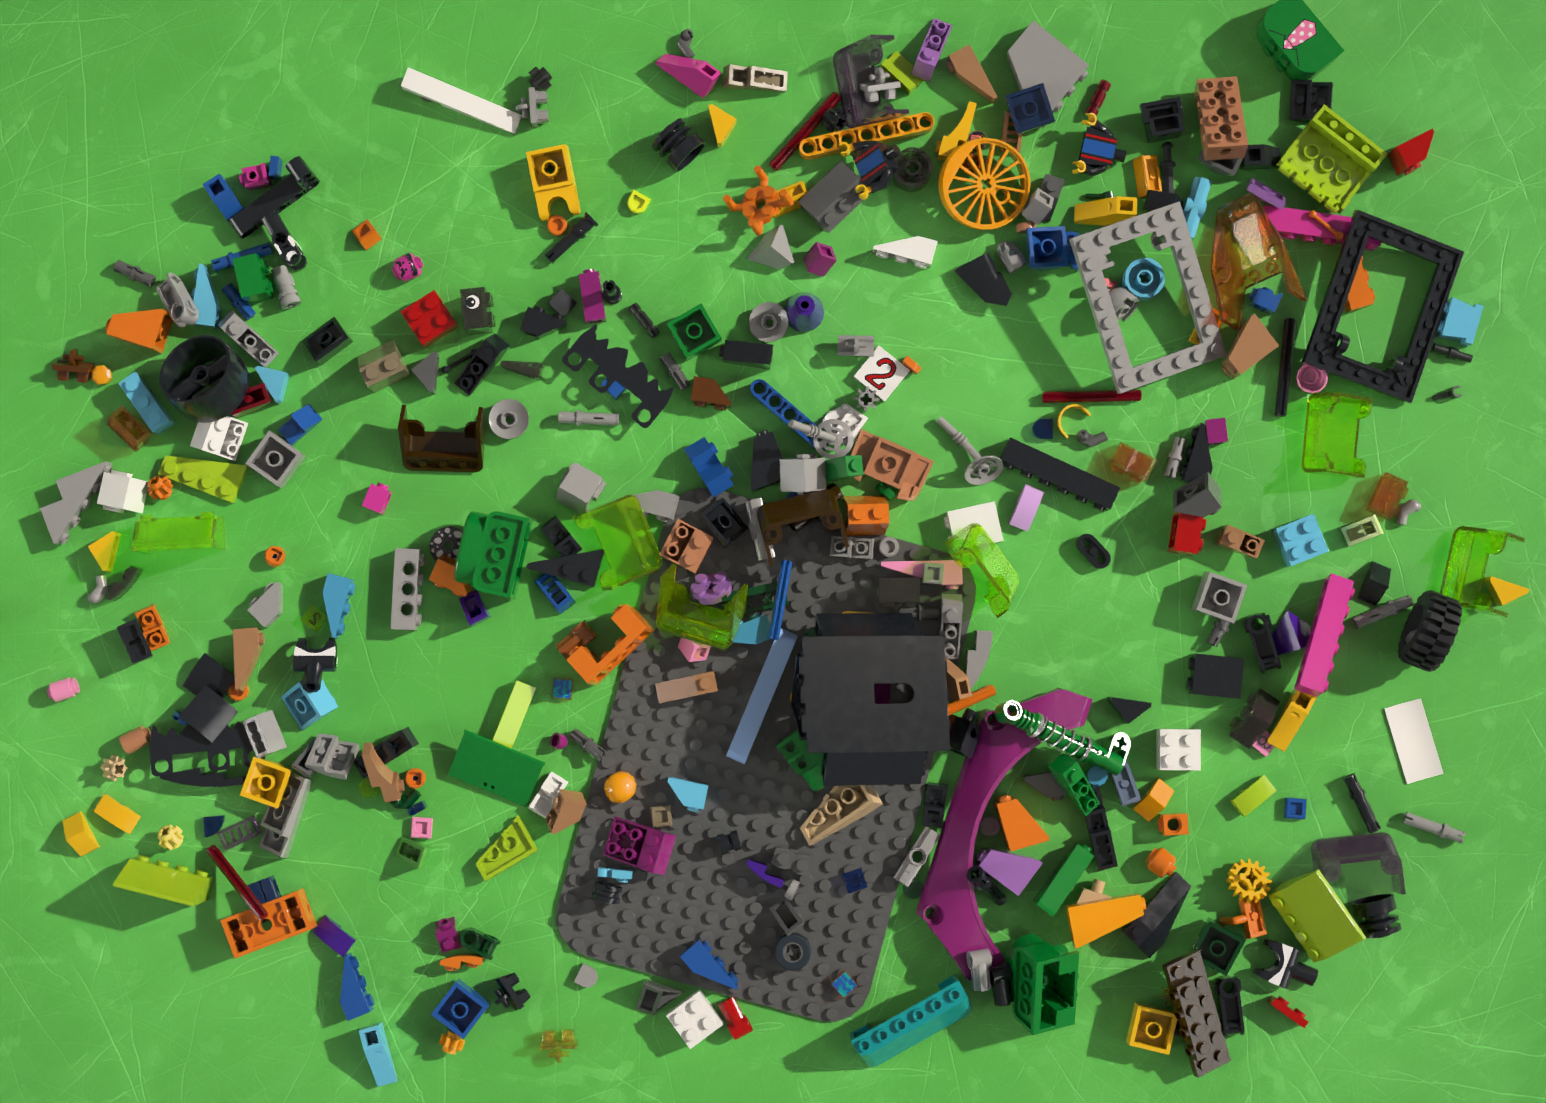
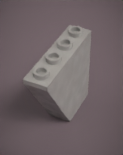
M1034 20L1012 45L1006 55L1019 91L1044 83L1052 112L1054 111L1055 113L1064 104L1061 102L1065 96L1069 98L1075 91L1074 85L1076 82H1082L1088 75L1086 70L1089 65Z

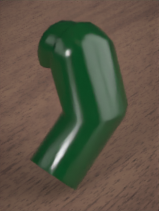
M413 789L408 796H401V800L390 801V803L397 809H409L419 799L421 793Z

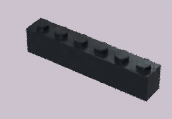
M1011 437L1008 439L1000 456L1004 468L1009 470L1015 468L1021 471L1020 475L1029 479L1033 476L1039 479L1038 483L1046 487L1050 485L1057 487L1056 491L1064 495L1070 493L1076 496L1075 500L1086 504L1088 501L1094 504L1093 508L1101 512L1111 510L1121 488Z

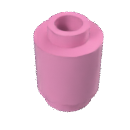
M68 677L50 683L47 693L51 700L54 699L55 702H59L76 696L77 693H80V688L76 678L70 679Z

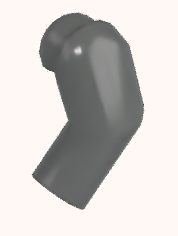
M685 29L681 32L677 43L678 48L686 58H693L695 56L690 48L693 38V32L690 29Z
M1082 429L1078 432L1077 436L1078 441L1088 447H1094L1108 440L1104 431L1092 435L1087 430Z

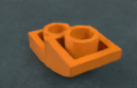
M155 604L135 612L151 651L170 644L168 634Z
M456 954L441 959L439 965H443L444 969L449 971L460 969L463 962H466L465 965L468 967L477 968L478 965L481 966L483 964L484 957L478 954Z

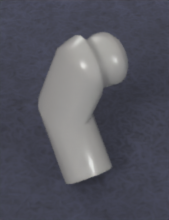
M1412 499L1400 505L1396 524L1406 525L1408 515L1421 509L1420 502Z
M106 575L95 576L97 587L92 593L88 594V601L90 603H99L108 594Z

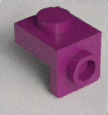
M454 917L443 918L435 922V935L442 953L462 947Z

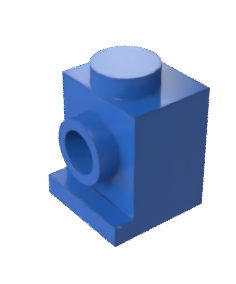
M1266 287L1253 288L1249 295V299H1251L1249 305L1271 315L1275 312L1283 294L1278 293L1274 295V292Z

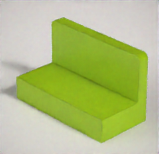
M895 51L889 59L886 58L881 63L880 67L884 73L889 72L891 79L900 81L901 88L908 95L923 81V79L911 75L914 66L898 51Z

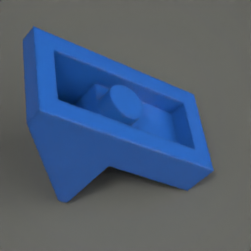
M308 404L291 414L292 418L278 430L293 446L323 419Z

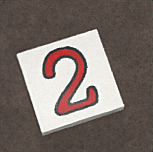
M878 346L874 351V357L867 359L854 375V378L865 387L869 386L871 392L877 390L875 395L885 402L910 370L882 347Z

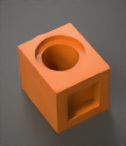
M1160 814V819H1157L1158 831H1161V834L1164 836L1189 834L1187 814ZM1170 819H1175L1177 822V826L1173 830H1170L1167 825Z

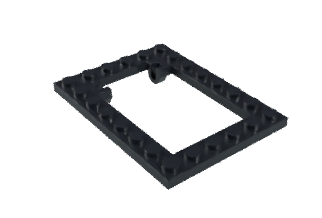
M1354 210L1301 363L1401 401L1412 403L1464 251L1360 210ZM1368 237L1436 264L1405 356L1392 354L1389 360L1394 361L1392 367H1387L1386 371L1343 356L1342 353L1346 352L1349 347L1350 338L1336 331Z

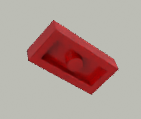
M1271 995L1267 1002L1301 1027L1305 1028L1309 1023L1304 1019L1306 1014L1297 1008L1294 1011L1288 1007L1289 1002L1281 996L1275 998Z

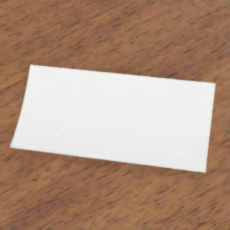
M1421 698L1385 708L1407 784L1444 774Z

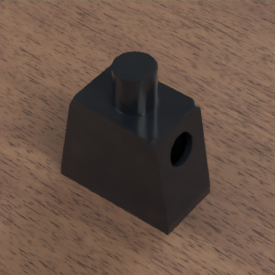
M966 708L962 717L953 714L948 717L951 723L949 730L951 752L972 759L981 733V728L973 723L977 712Z

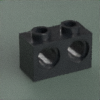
M136 619L117 627L133 665L153 657Z

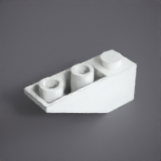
M916 236L875 245L873 252L880 258L887 259L889 256L896 258V262L903 264L911 262L915 263V267L926 269V267H931L938 241Z

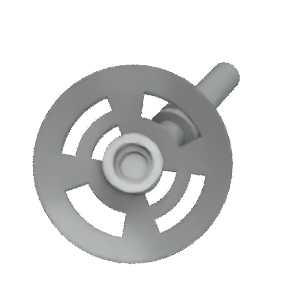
M942 416L936 421L953 437L952 440H956L955 443H959L958 446H962L974 460L967 466L964 472L968 483L973 485L986 484L1001 474L1003 463L1000 458L996 456L981 457L968 442V438H964V434L961 435V431L958 432ZM992 467H996L991 474L987 475Z
M792 419L788 423L790 428L804 432L806 436L812 437L815 449L825 458L834 459L845 456L853 446L854 437L852 430L841 420L829 419L822 422L818 427L812 424L806 425ZM831 424L840 425L844 428V430L842 431L837 427H831ZM831 430H836L839 432V434L837 435L836 433H832ZM848 436L847 446L842 450L840 446L843 442V437ZM826 444L834 445V448H830ZM824 447L829 451H835L836 454L826 453L822 450V448Z

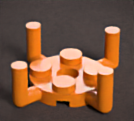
M757 165L754 167V172L760 179V186L748 189L745 192L742 203L735 204L730 195H725L723 201L732 212L742 211L749 220L748 225L753 232L760 236L763 233V224L772 221L771 218L775 214H779L781 207H790L794 204V201L785 189L780 190L778 195L772 186H768V176L761 166ZM761 202H766L762 208H757Z

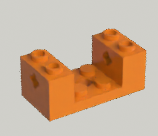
M621 604L613 611L614 615L611 619L627 636L620 637L614 643L615 647L611 651L607 650L600 658L591 648L577 646L570 651V657L567 661L588 684L597 685L655 630L633 606L627 604L623 606Z
M304 888L262 904L268 912V916L264 919H269L272 922L270 930L262 928V921L255 916L251 909L220 920L234 959L301 934L317 926Z

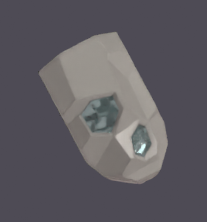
M1006 241L998 244V257L1008 274L1017 271L1027 264L1026 259L1015 244Z

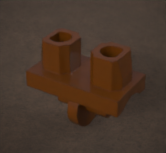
M71 349L70 354H63V360H58L57 363L52 364V370H56L57 380L61 381L70 380V372H76V381L87 383L90 379V372L94 369V363L84 362V356L78 355L77 349Z

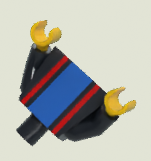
M1085 113L1089 120H1082V124L1090 125V127H1087L1085 130L1079 159L1073 162V164L1077 165L1078 169L1072 170L1073 174L1081 173L1093 177L1110 169L1113 160L1124 163L1126 151L1115 149L1117 138L1114 137V134L1103 123L1097 120L1094 113Z
M866 140L854 142L850 146L846 142H841L838 145L839 148L847 147L846 151L840 152L844 157L848 156L851 151H854L852 157L863 184L855 188L856 193L864 191L859 194L860 199L865 200L870 192L873 194L889 185L893 174L898 169L894 158L901 154L896 144L889 147L887 144L880 143L879 141Z

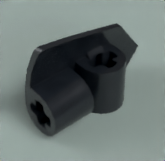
M989 253L955 269V273L984 302L1007 306L1012 293L1003 275L995 267Z

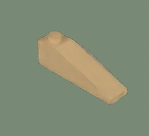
M872 785L834 786L829 794L824 796L822 803L810 814L800 829L809 846L866 816L883 803Z

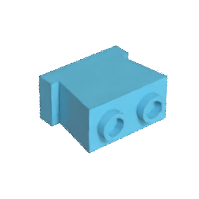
M1454 297L1448 299L1444 307L1442 320H1440L1437 329L1438 334L1436 338L1460 341L1459 345L1466 347L1472 345L1484 306L1479 304L1471 306Z

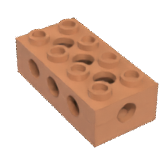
M1237 76L1197 79L1194 98L1204 161L1245 158L1248 140Z

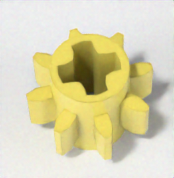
M171 824L162 827L157 837L160 840L158 844L163 849L168 848L172 850L178 848L184 838L181 835L182 830L177 825L173 827Z

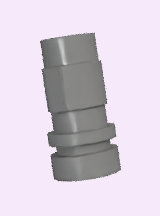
M282 265L273 268L271 272L276 289L279 292L278 298L281 300L282 309H291L300 305L301 300L298 291L294 289L295 283L292 274L288 272L287 266Z

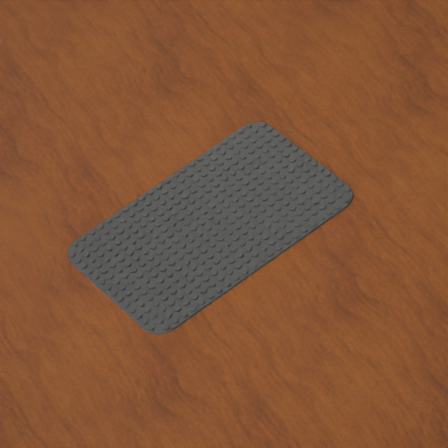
M697 488L680 496L674 520L668 519L667 522L663 523L639 613L655 630L626 657L601 747L607 753L602 760L597 761L558 902L556 923L561 937L569 947L587 957L728 996H734L815 1020L837 1022L849 1018L863 1006L870 992L899 882L893 877L906 858L935 751H928V758L924 760L925 776H922L921 784L872 785L883 803L881 806L809 846L800 827L810 814L819 807L824 800V796L829 794L834 786H826L817 792L813 791L804 777L797 774L791 768L776 746L777 743L797 730L790 702L796 654L803 652L802 637H805L804 633L808 632L807 628L815 627L816 613H843L845 611L899 613L900 607H918V605H921V607H939V620L921 619V621H918V619H914L918 623V632H921L922 636H939L941 595L961 594L963 612L959 650L960 659L975 604L976 584L972 572L963 561V584L958 585V589H946V585L922 583V579L880 567V562L961 560L947 552L896 539L899 543L897 554L892 557H885L879 551L880 541L885 537H889L885 535L847 536L874 539L873 559L830 556L831 536H841L839 528L834 530L827 529L823 525L821 518L814 519L797 533L788 524L782 525V539L777 544H773L775 557L772 558L774 566H769L768 559L758 561L755 543L750 533L748 524L750 521L745 502L753 499L725 491L713 498L708 488ZM721 498L727 501L748 527L743 534L726 548L722 546L698 516ZM677 519L714 537L696 574L659 555ZM788 560L792 562L787 589L789 605L784 607L781 628L798 635L747 760L745 764L726 757L774 640L770 639L755 645L712 641L710 636L713 635L712 631L724 627V630L732 628L731 624L740 620H743V623L751 620L750 616L760 612L762 616L767 615L769 623H771L773 608L710 622L706 605L700 604L697 599H693L691 585L698 574L718 572L726 573L730 579L732 591L778 582L781 561ZM773 591L770 597L768 598L773 602L775 600L776 591ZM770 592L764 593L762 595L767 597ZM755 595L749 603L754 607H760L765 599ZM745 597V598H742V599L747 602V600L749 599V597ZM736 599L733 600L729 608L736 612L741 611L745 603ZM730 601L722 602V603L727 606ZM766 601L765 605L772 604L769 601ZM719 603L710 605L713 617L721 615L725 610V607ZM747 605L744 610L751 609L752 607ZM727 609V611H726L725 614L733 613V612H731L730 610ZM701 630L712 644L706 660L689 662L678 648L683 631ZM949 659L958 667L959 659ZM711 671L715 672L718 691L659 703L655 687L656 683ZM891 684L889 704H906L912 701L914 691L908 684ZM618 771L628 772L634 777L637 784L634 796L624 803L611 802L604 792L605 781L610 775ZM668 777L708 784L704 809H699V812L687 810L688 806H683L668 783ZM671 805L673 826L652 827L651 807ZM614 816L676 835L665 875L651 873L603 856ZM737 830L742 850H730L727 854L722 855L717 835H727L731 831ZM776 846H785L795 853H805L811 856L815 861L811 874L809 876H802L791 869H782L775 866L771 859ZM748 858L767 864L765 873L783 878L782 888L765 881L752 871L747 865ZM598 868L632 869L633 878L628 879V883L616 882V878L598 877ZM855 875L858 880H861L859 884L854 883L850 885L849 883ZM793 879L800 882V885L793 900H789V902L805 923L795 933L803 935L808 940L811 948V956L807 965L795 971L786 970L776 961L774 954L775 944L786 933L769 909L785 896L788 886ZM595 881L623 887L622 893H619V904L593 899L592 893L596 889L594 887ZM698 939L702 942L705 940L711 946L712 950L710 952L714 957L719 956L726 964L724 966L725 970L728 973L732 971L738 978V988L733 989L693 973L681 959L680 955ZM846 972L857 986L843 998L832 983Z

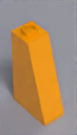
M1139 893L1066 905L1073 947L1080 948L1143 916V910L1146 909L1144 897H1141Z

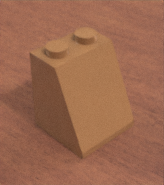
M1253 314L1243 322L1226 353L1227 356L1221 362L1222 370L1227 377L1235 379L1279 346L1256 314Z

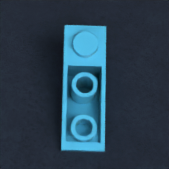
M199 264L198 269L196 268L194 273L196 286L192 289L191 298L199 311V317L194 326L218 329L221 307L208 267L204 264Z
M379 1022L362 1027L359 1030V1035L377 1086L397 1082L398 1079L383 1023Z

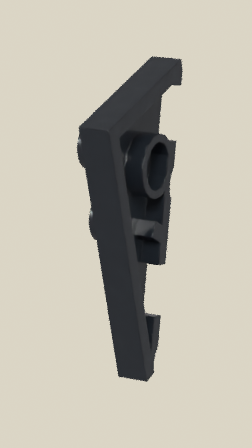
M599 549L527 563L526 568L594 587L605 550Z

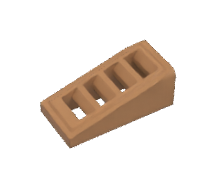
M1004 111L1001 141L1016 143V147L1013 148L1020 153L1023 133L1017 135L1016 131L1007 130L1008 126H1014L1013 122H1008L1009 118H1012L1010 111ZM1006 135H1017V139L1006 138Z

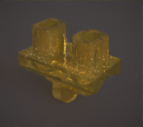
M574 1029L562 1030V1040H555V1030H544L542 1041L540 1042V1050L556 1049V1051H549V1057H556L557 1063H562V1057H569V1051H562V1049H577L578 1039L575 1040Z

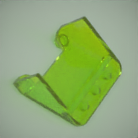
M626 495L572 516L579 528L588 529L594 527L610 566V569L604 571L599 578L603 591L614 590L657 571L662 566V557L659 555L660 552L639 500L635 496Z

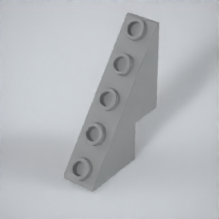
M105 461L56 480L63 500L40 508L53 544L64 545L68 541L70 530L78 525L80 522L79 516L83 510L86 511L90 506V499L93 494L100 490L104 472L111 473L113 469L112 463Z

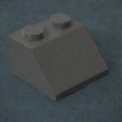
M1209 472L1204 473L1174 491L1173 509L1175 512L1206 517L1209 514L1217 513L1222 508L1221 489Z

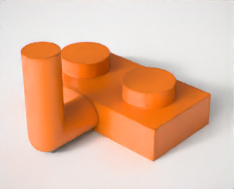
M1244 898L1242 901H1239L1241 915L1221 917L1219 919L1222 925H1238L1243 923L1246 938L1267 934L1260 900L1257 903L1254 900L1247 903Z

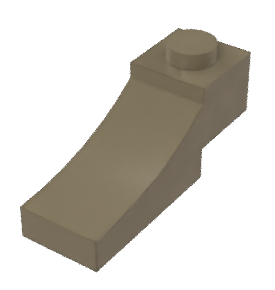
M729 64L723 67L722 87L737 90L750 89L784 93L787 91L788 72L757 66L744 67Z

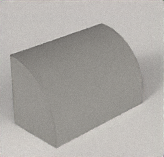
M273 710L242 721L256 757L262 758L287 748Z

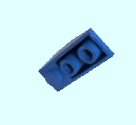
M698 939L680 955L681 959L693 973L733 989L738 988V978L732 971L728 973L725 970L724 966L726 964L719 956L714 957L710 952L712 950L711 946L705 940L702 942Z
M351 953L345 955L340 997V1003L347 1021L371 1012L374 1005L372 995L367 994L365 989L367 986L366 980L363 975L359 974L357 969L359 962L356 956H352Z

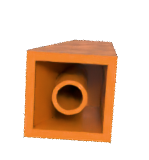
M163 309L112 314L111 319H108L105 329L107 330L106 334L115 339L162 354L173 320L169 313Z
M883 495L843 496L844 527L847 536L885 535L889 526V505Z
M1006 794L997 797L998 801L993 802L1006 849L1010 852L1050 841L1049 836L1016 798Z

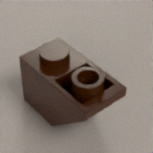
M694 376L691 402L695 403L694 406L706 408V405H713L714 409L726 411V408H731V401L714 379Z

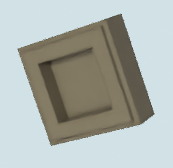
M671 805L651 807L652 827L673 826Z

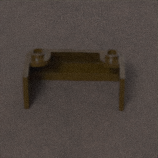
M402 405L398 432L402 463L406 469L411 471L479 472L482 470L485 441L483 407L478 409L477 421L468 422L465 425L464 432L425 431V426L421 421L408 419L406 405Z
M824 489L763 504L758 508L757 519L769 566H774L769 545L777 544L782 539L781 526L821 516L822 523L827 529L834 530L839 528L844 548L849 547L835 494L831 490Z

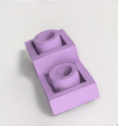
M1025 484L1017 499V506L1009 520V524L1028 532L1044 492Z

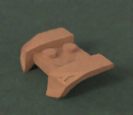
M862 429L850 453V456L862 455L863 473L899 489L897 498L909 501L917 499L934 461L912 450ZM862 476L853 477V478H855L856 480H858V481L860 482Z

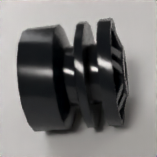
M682 118L668 125L652 145L656 152L660 151L659 155L661 158L670 154L666 162L675 172H679L689 165L706 144L696 133L688 136L691 127L689 125L685 126V121Z
M1394 894L1368 896L1351 903L1354 917L1364 918L1357 925L1359 928H1364L1361 931L1366 938H1382L1402 929L1401 923L1396 922L1399 920V915L1389 914V912L1397 908Z

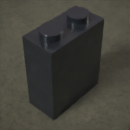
M1192 654V657H1189L1188 669H1191L1190 677H1187L1186 689H1189V694L1240 699L1244 658Z

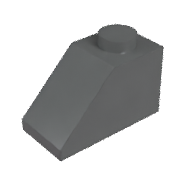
M1045 174L1040 186L1042 191L1054 198L1052 209L1043 219L1048 222L1052 218L1065 181L1049 174Z
M1052 772L1022 776L1024 782L1044 796L1052 798V801L1064 799L1063 795H1067L1054 778Z

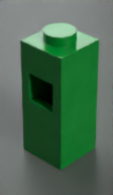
M862 455L842 456L825 460L826 482L864 475Z

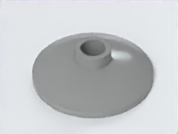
M765 302L759 304L750 314V330L757 339L763 342L779 340L788 329V315L783 307L776 303ZM772 319L773 325L767 326V321Z
M501 400L492 407L489 413V425L492 431L504 439H514L521 436L529 424L528 411L517 400ZM509 416L513 417V422L507 423L506 418Z

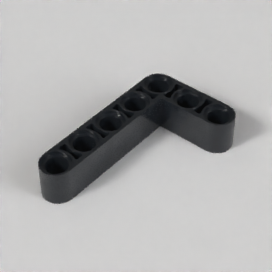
M301 156L293 158L286 164V168L290 172L288 177L229 220V224L241 239L246 238L263 226L262 219L264 216L275 211L279 214L319 184L320 180Z

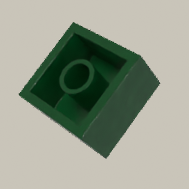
M1208 917L1190 951L1194 949L1200 950L1204 965L1227 976L1246 939L1239 933Z

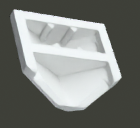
M845 403L841 407L829 411L822 421L838 419L845 422L851 428L855 439L868 420V417ZM831 424V427H837L842 431L844 430V428L840 425ZM831 430L832 433H836L837 435L839 434L838 431ZM848 436L843 437L842 442L843 445L847 446Z

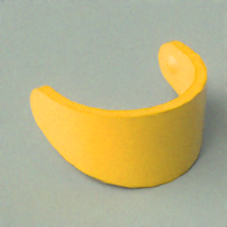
M1079 404L1068 405L1058 414L1057 428L1066 439L1069 437L1061 427V416L1065 410L1077 408L1082 410L1087 416H1091L1090 412Z

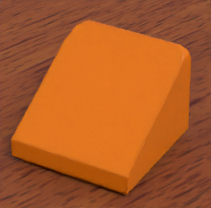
M368 219L352 230L365 250H368L382 239Z

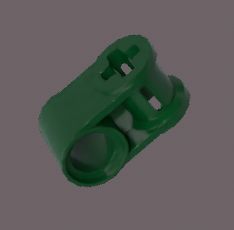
M472 927L465 929L460 937L461 944L464 947L489 960L493 959L492 954L496 946L501 943L496 937ZM465 934H474L476 940L472 943L467 942Z

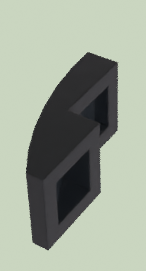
M556 515L540 527L562 556L574 555L582 550L581 546Z
M927 782L922 825L942 828L947 785Z

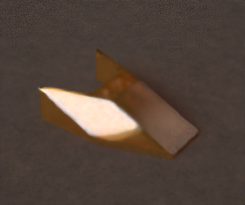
M1249 193L1218 208L1210 269L1220 321L1237 331L1240 330L1246 290L1280 273L1284 274L1287 292L1303 302L1306 301L1307 298L1283 239L1255 194Z

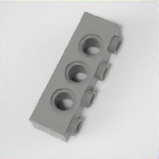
M395 548L391 629L418 630V626H421L422 615L419 614V606H422L423 595L420 594V586L424 584V574H421V566L425 564V554H422L420 549ZM408 564L414 566V572L411 575L405 573V567ZM407 584L413 586V592L410 595L404 593V587ZM410 604L412 612L406 616L402 609L404 605Z

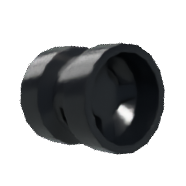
M737 830L731 831L727 835H717L722 855L727 854L730 850H742Z

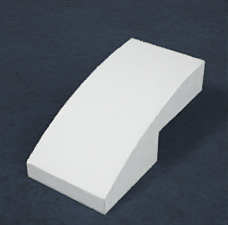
M551 771L530 804L529 809L546 819L548 813L552 810L554 797L557 796L559 789H565L568 781Z

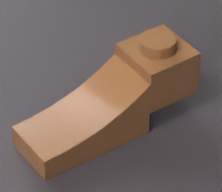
M372 742L364 743L362 758L371 787L380 786L384 802L401 800L402 791L405 790L403 779L399 778L398 772L391 771L382 762Z

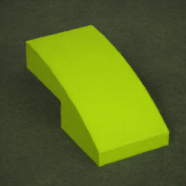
M1262 775L1248 788L1243 789L1230 802L1241 816L1245 817L1277 790L1267 777Z

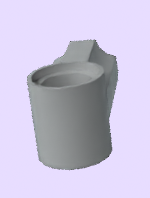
M988 948L968 951L966 959L968 967L971 969L972 990L988 991V989H991L989 967L992 965L991 952Z

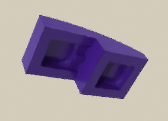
M748 858L747 865L752 871L765 881L782 888L783 878L765 873L767 864Z
M326 915L313 931L315 935L342 957L347 954L356 941L355 938L341 929L340 925Z

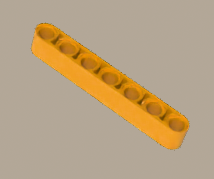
M923 112L806 138L799 145V154L805 160L839 154L847 150V147L839 148L838 146L842 142L843 137H850L853 142L849 144L850 146L854 142L866 141L861 137V134L864 132H868L872 136L868 141H879L883 144L925 135L932 131L934 117L930 113ZM926 119L930 122V126L922 127L919 122ZM902 124H908L911 130L908 132H904L901 130L900 126ZM883 128H888L891 134L884 136L880 131ZM825 141H830L833 144V147L830 149H825L822 146V143ZM810 145L814 150L811 153H805L803 147Z

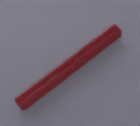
M831 93L771 160L769 165L773 170L778 171L797 150L801 141L806 139L822 122L824 113L829 108L833 109L839 103L841 97L837 93Z
M1116 390L1042 393L1043 403L1140 401L1142 398L1141 390H1129L1121 394H1117Z
M211 845L206 850L210 858L260 921L264 920L268 916L266 909L217 846Z

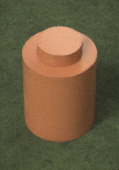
M141 725L120 736L119 741L124 751L129 755L150 743L151 731L148 727L144 728Z

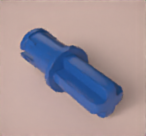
M232 283L227 284L222 289V292L233 303L232 306L236 307L245 319L253 318L256 312L248 302L241 298L240 293Z

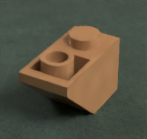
M1227 524L1222 527L1216 545L1257 559L1265 540Z
M946 659L948 701L971 697L972 693L968 676L949 659Z
M559 789L557 796L553 799L551 813H548L546 818V824L551 834H556L580 821L586 806L582 792Z

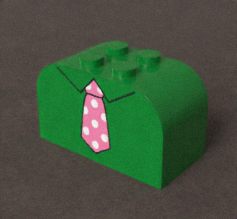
M1303 0L1277 1L1268 9L1256 28V36L1265 55L1271 57L1275 61L1276 68L1280 72H1284L1291 80H1312L1345 51Z

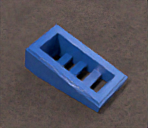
M543 573L534 580L559 614H562L576 603L556 576ZM552 577L553 580L543 587L542 584ZM555 584L558 585L556 588H554V589H553L552 591H550L549 593L547 592V591H548L550 588H552ZM562 590L563 593H561V594H560L558 597H556L555 599L552 598V597H554L557 593H559V592Z

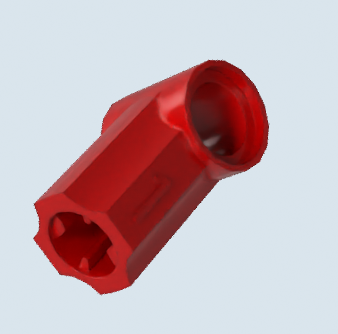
M734 996L718 1004L728 1023V1029L735 1040L753 1031L746 1015H743Z

